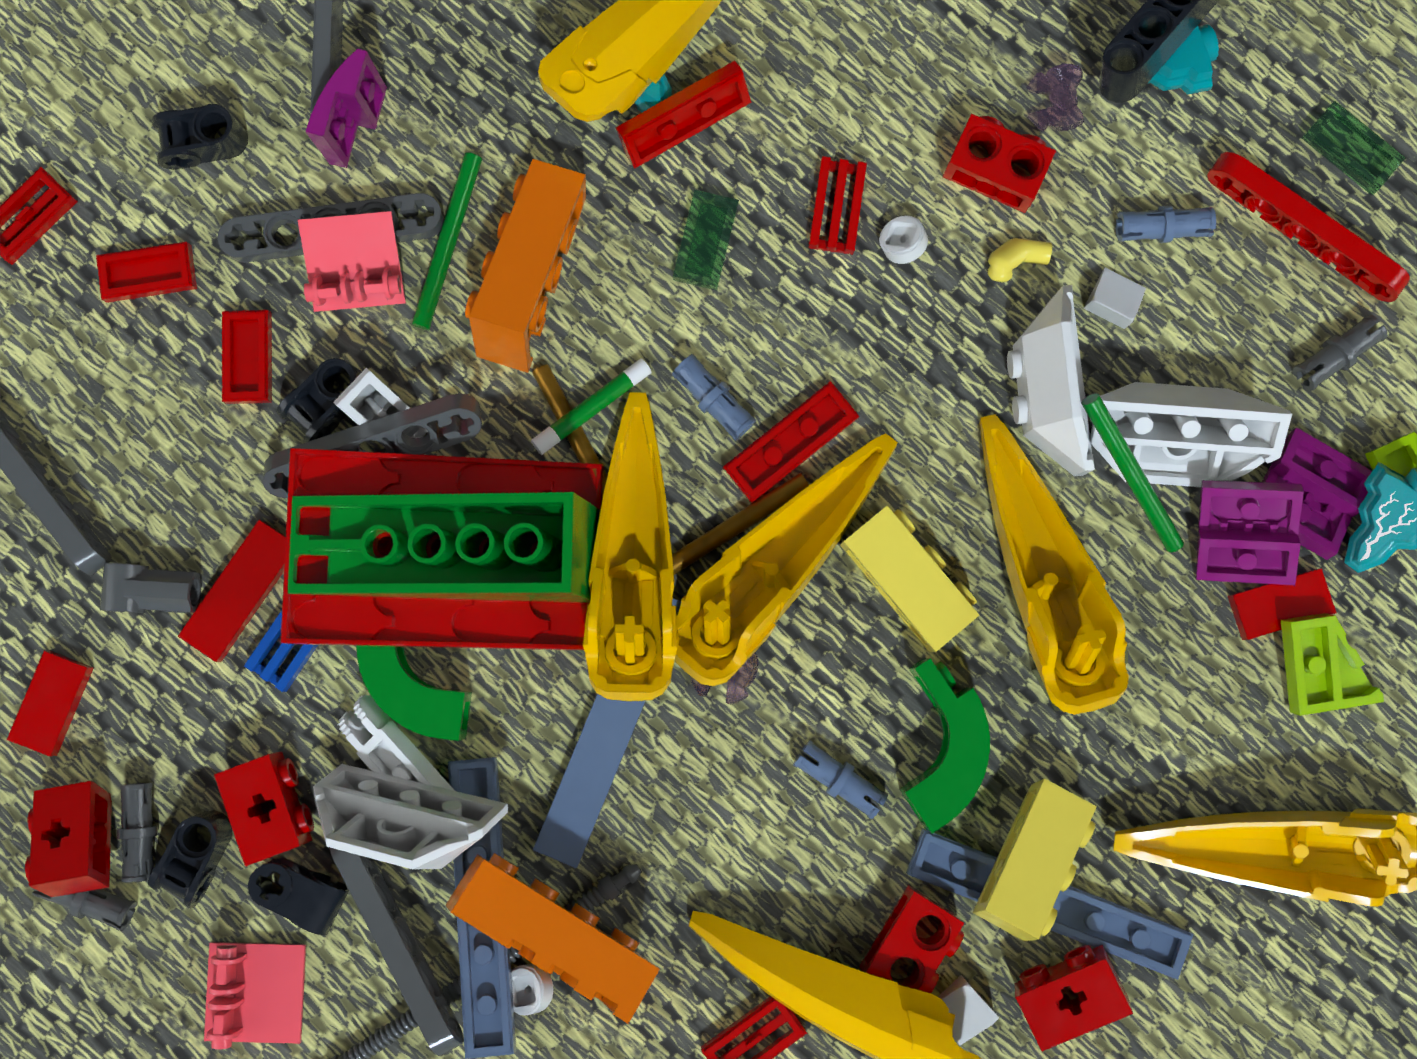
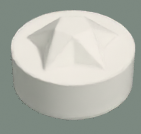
M900 216L892 219L884 226L880 233L879 242L890 261L905 264L918 259L924 253L928 245V236L922 223L917 218Z
M532 963L512 969L514 1012L526 1016L545 1010L553 997V982L550 974Z

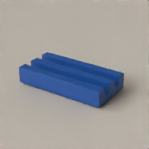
M281 610L244 667L259 674V677L266 682L274 684L275 688L281 692H287L318 645L303 644L282 676L276 674V671L295 644L281 643L266 666L261 664L281 635Z

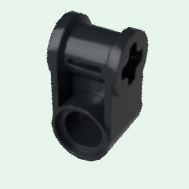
M208 104L185 110H168L159 112L152 117V125L159 133L161 152L157 154V162L159 166L166 169L177 170L196 167L201 163L231 159L239 156L248 144V134L244 126L225 107L218 104ZM227 126L225 133L221 137L215 139L217 131L220 128Z
M332 358L321 363L277 407L276 412L282 419L289 418L305 434V442L329 435L346 416L333 403L342 394L335 393L334 381L340 374L348 372L350 385L362 371L343 359Z
M211 810L182 821L177 826L164 854L153 868L148 880V887L154 890L161 887L184 899V905L188 908H194L205 895L214 878L215 869L231 840L233 832L229 818L222 812ZM199 824L206 826L211 833L209 846L204 845L197 836Z
M286 858L273 859L256 868L248 881V893L256 904L289 919L293 924L308 932L323 936L328 934L349 889L339 881L336 884L329 882L331 877L323 873L312 871ZM277 872L280 874L278 883L283 888L273 892L271 890L273 882L267 877Z

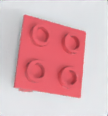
M392 211L298 219L309 283L304 284V295L307 302L313 303L314 312L406 303Z
M209 943L204 1041H211L212 1049H228L232 1047V1042L301 1043L306 944Z

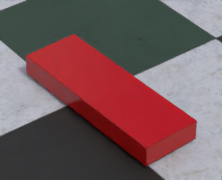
M734 60L615 127L626 156L634 169L750 104L751 99L743 70Z
M830 381L725 464L722 469L752 504L854 423L860 416Z
M258 520L178 637L214 662H222L283 574L286 536L266 522Z

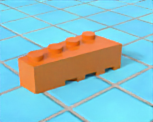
M532 159L527 174H520L518 176L513 191V201L515 203L511 213L504 212L500 219L497 231V238L500 239L495 252L488 251L481 270V277L484 280L479 292L474 290L471 292L465 308V317L470 320L476 357L529 373L533 357L530 356L529 341L531 335L541 336L546 321L544 317L548 304V297L544 295L545 292L555 293L563 265V258L559 257L558 253L568 254L586 200V174Z
M494 853L488 861L477 854L445 905L450 913L506 948L510 949L512 946L517 949L519 955L546 973L552 974L555 972L560 975V979L589 1000L594 999V997L598 998L613 1012V1015L629 1024L660 970L636 952L640 943L617 928L614 929L610 936L595 927L600 918L576 903L571 911L556 903L555 901L560 893L535 878L530 886L514 876L519 868Z

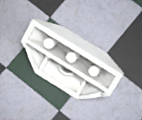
M1066 285L1057 291L1013 345V351H1008L1007 369L1009 377L1017 379L1018 396L1013 397L1012 411L1015 423L1022 424L1023 436L1073 476H1084L1095 470L1090 442L1088 416L1081 404L1085 398L1073 302L1072 285Z
M1134 382L1100 396L1150 484L1201 487L1202 480L1233 481L1242 477L1264 462L1268 464L1281 457L1292 418V413L1287 409L1226 388ZM1092 425L1091 444L1126 482L1096 428Z
M345 764L338 766L313 786L327 847L409 869H442L480 840L508 813L507 803Z

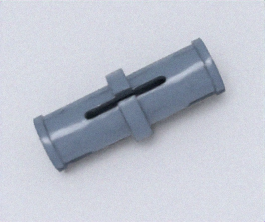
M1169 205L1160 206L1158 210L1142 212L1119 211L1117 214L1118 219H1116V236L1120 242L1158 239L1159 243H1170L1173 241V238L1212 237L1214 235L1213 230L1216 229V214L1213 207L1181 210L1173 209Z
M694 354L685 358L675 368V371L672 372V376L699 402L698 408L704 414L709 412L735 441L745 434L757 421L729 393L730 387L724 381L720 383L712 376Z
M809 740L802 750L817 760V764H813L799 754L793 766L798 767L828 787L826 793L832 797L841 796L866 814L869 819H873L880 810L865 800L864 796H869L883 806L888 793L881 791L854 773L855 767L847 761L841 764Z

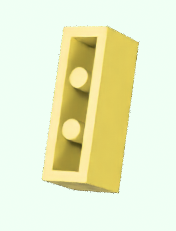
M887 505L844 540L840 546L928 652H937L980 616L972 607L977 601L965 585L960 581L953 584L942 571L946 564L941 556L930 545L923 548L914 538L912 533L916 529L909 518L899 509L893 512Z
M1045 778L1031 784L972 913L1023 941L1039 940L1041 935L1046 936L1053 927L1057 917V910L1053 906L1059 892L1066 891L1074 879L1077 867L1072 862L1079 847L1084 848L1093 835L1095 822L1091 821L1097 806Z

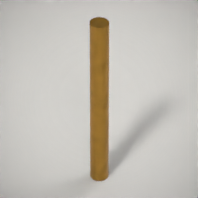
M548 364L534 370L532 374L556 419H560L572 410ZM581 426L567 436L580 463L601 464ZM605 470L603 471L602 494H604L608 476Z
M799 473L673 553L674 575L782 507L809 486L804 476Z

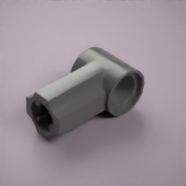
M104 563L100 610L145 613V610L194 613L201 598L202 584L200 573L150 570L149 566Z

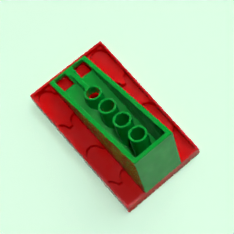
M290 448L281 643L584 650L583 641L587 604H590L591 598L588 580L603 500L602 480L604 466L592 463Z

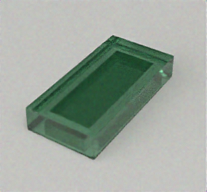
M1335 100L1302 137L1306 143L1370 195H1373L1382 187L1405 159L1402 154Z
M694 190L673 274L674 281L718 290L739 200Z

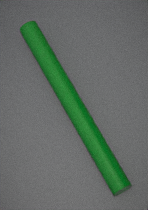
M466 152L412 321V325L415 327L430 330L481 166L482 158L476 154Z
M1098 393L1087 396L1081 402L1083 408L1166 551L1170 553L1178 551L1183 547L1184 542Z

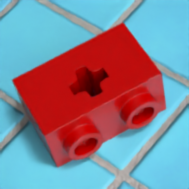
M282 751L267 754L214 774L245 867L313 841L310 831L314 830V820L311 811L305 803L300 804L294 786L299 784L297 770L291 759H284ZM273 799L276 808L264 813L261 804Z
M93 781L34 791L33 808L30 809L27 818L28 828L31 833V850L25 862V874L29 887L50 897H58L108 888L110 886L112 800L109 792Z
M1090 945L1075 948L1064 956L1065 961L1049 968L1045 964L1033 966L1022 972L1019 976L1020 981L1014 983L1015 998L1041 1051L1050 1049L1133 1014L1129 997L1103 945L1093 949ZM1070 986L1074 993H1078V997L1071 1000L1066 993L1062 994V989Z

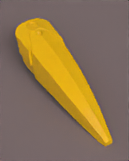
M618 0L585 27L580 25L540 61L538 77L541 86L549 96L576 119L586 122L599 120L614 110L622 114L634 104L652 82L656 84L722 0Z
M630 392L624 407L604 489L588 580L591 598L590 604H587L583 647L589 681L597 694L609 700L644 701L653 700L662 695L671 683L677 650L676 606H672L674 570L666 494L647 394L641 392Z
M996 414L980 417L979 425L987 485L1000 547L1011 587L1027 631L1029 651L1051 702L1061 711L1074 715L1092 712L1115 704L1126 691L1129 680L1125 665V650L1127 647L1125 640L1126 628L1122 615L1105 589L1106 582L1008 428Z
M885 433L861 447L722 553L721 559L692 583L687 594L681 599V605L676 615L677 650L675 662L687 674L703 685L716 686L726 683L767 640L775 628L776 622L804 590L852 523L896 449L897 441Z
M1360 808L1355 809L1353 812H1246L1172 820L1115 831L1113 850L1132 858L1229 882L1324 902L1334 899L1378 907L1384 904L1385 897L1390 894L1411 893L1417 890V813Z
M698 911L692 912L689 927L736 970L806 1021L873 1059H981L957 1045L952 1034L955 1014L949 1013V1008L945 1002L934 994L898 985V982L880 978L815 955L713 914Z

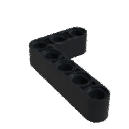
M1147 0L1103 52L1099 90L1102 96L1115 103H1124L1135 98L1219 0Z

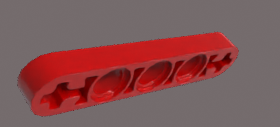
M1224 152L1208 171L1207 178L1213 186L1252 213L1255 210L1259 211L1262 214L1260 216L1262 220L1288 238L1292 239L1293 236L1298 238V245L1327 265L1331 262L1337 266L1335 268L1337 272L1376 299L1384 302L1395 301L1410 281V275L1402 266L1246 158L1232 152Z

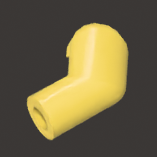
M1020 238L1009 239L990 254L988 259L990 264L988 276L997 282H1007L1012 278V270L1022 262L1048 265L1052 254V243Z

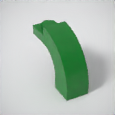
M356 646L357 660L363 682L376 704L391 719L401 726L424 736L455 741L466 739L472 692L438 688L424 682L410 667L404 647Z
M924 658L910 667L909 670L940 717L943 730L942 745L933 764L899 790L924 828L930 833H934L958 816L967 807L981 786L989 761L990 732L984 707L974 688L965 687L954 694L951 688L956 685V682L947 667L941 661L934 664L931 658Z

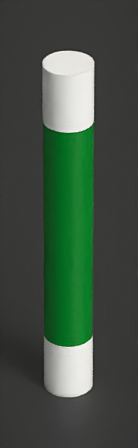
M640 358L534 437L531 443L543 455L652 373L651 369Z

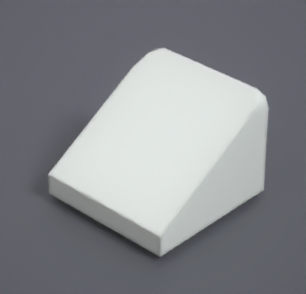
M1105 267L1084 309L1125 329L1133 322L1137 315L1146 288Z
M962 975L938 996L949 1008V1013L955 1014L952 1034L959 1045L984 1031L999 1019L997 1014Z

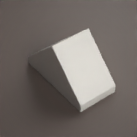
M367 368L333 402L358 425L410 408ZM410 426L403 431L405 435L411 438H421L428 432L421 426Z

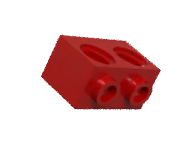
M971 113L942 177L1026 213L1036 198L1056 150L1047 147L1046 143L1037 136L1031 134L1020 135L1006 129L1003 123L996 118L990 116L979 117ZM980 145L984 147L989 157L978 158L974 156L969 146ZM1011 164H1024L1029 169L1031 176H1019L1013 171Z
M908 885L859 968L862 972L931 994L939 979V974L936 973V970L945 955L950 958L955 954L963 940L964 932L961 931L964 922L956 914ZM927 915L938 917L939 926L934 935L928 938L916 935V925L922 917ZM907 957L914 960V969L908 977L896 979L891 976V966L897 959Z

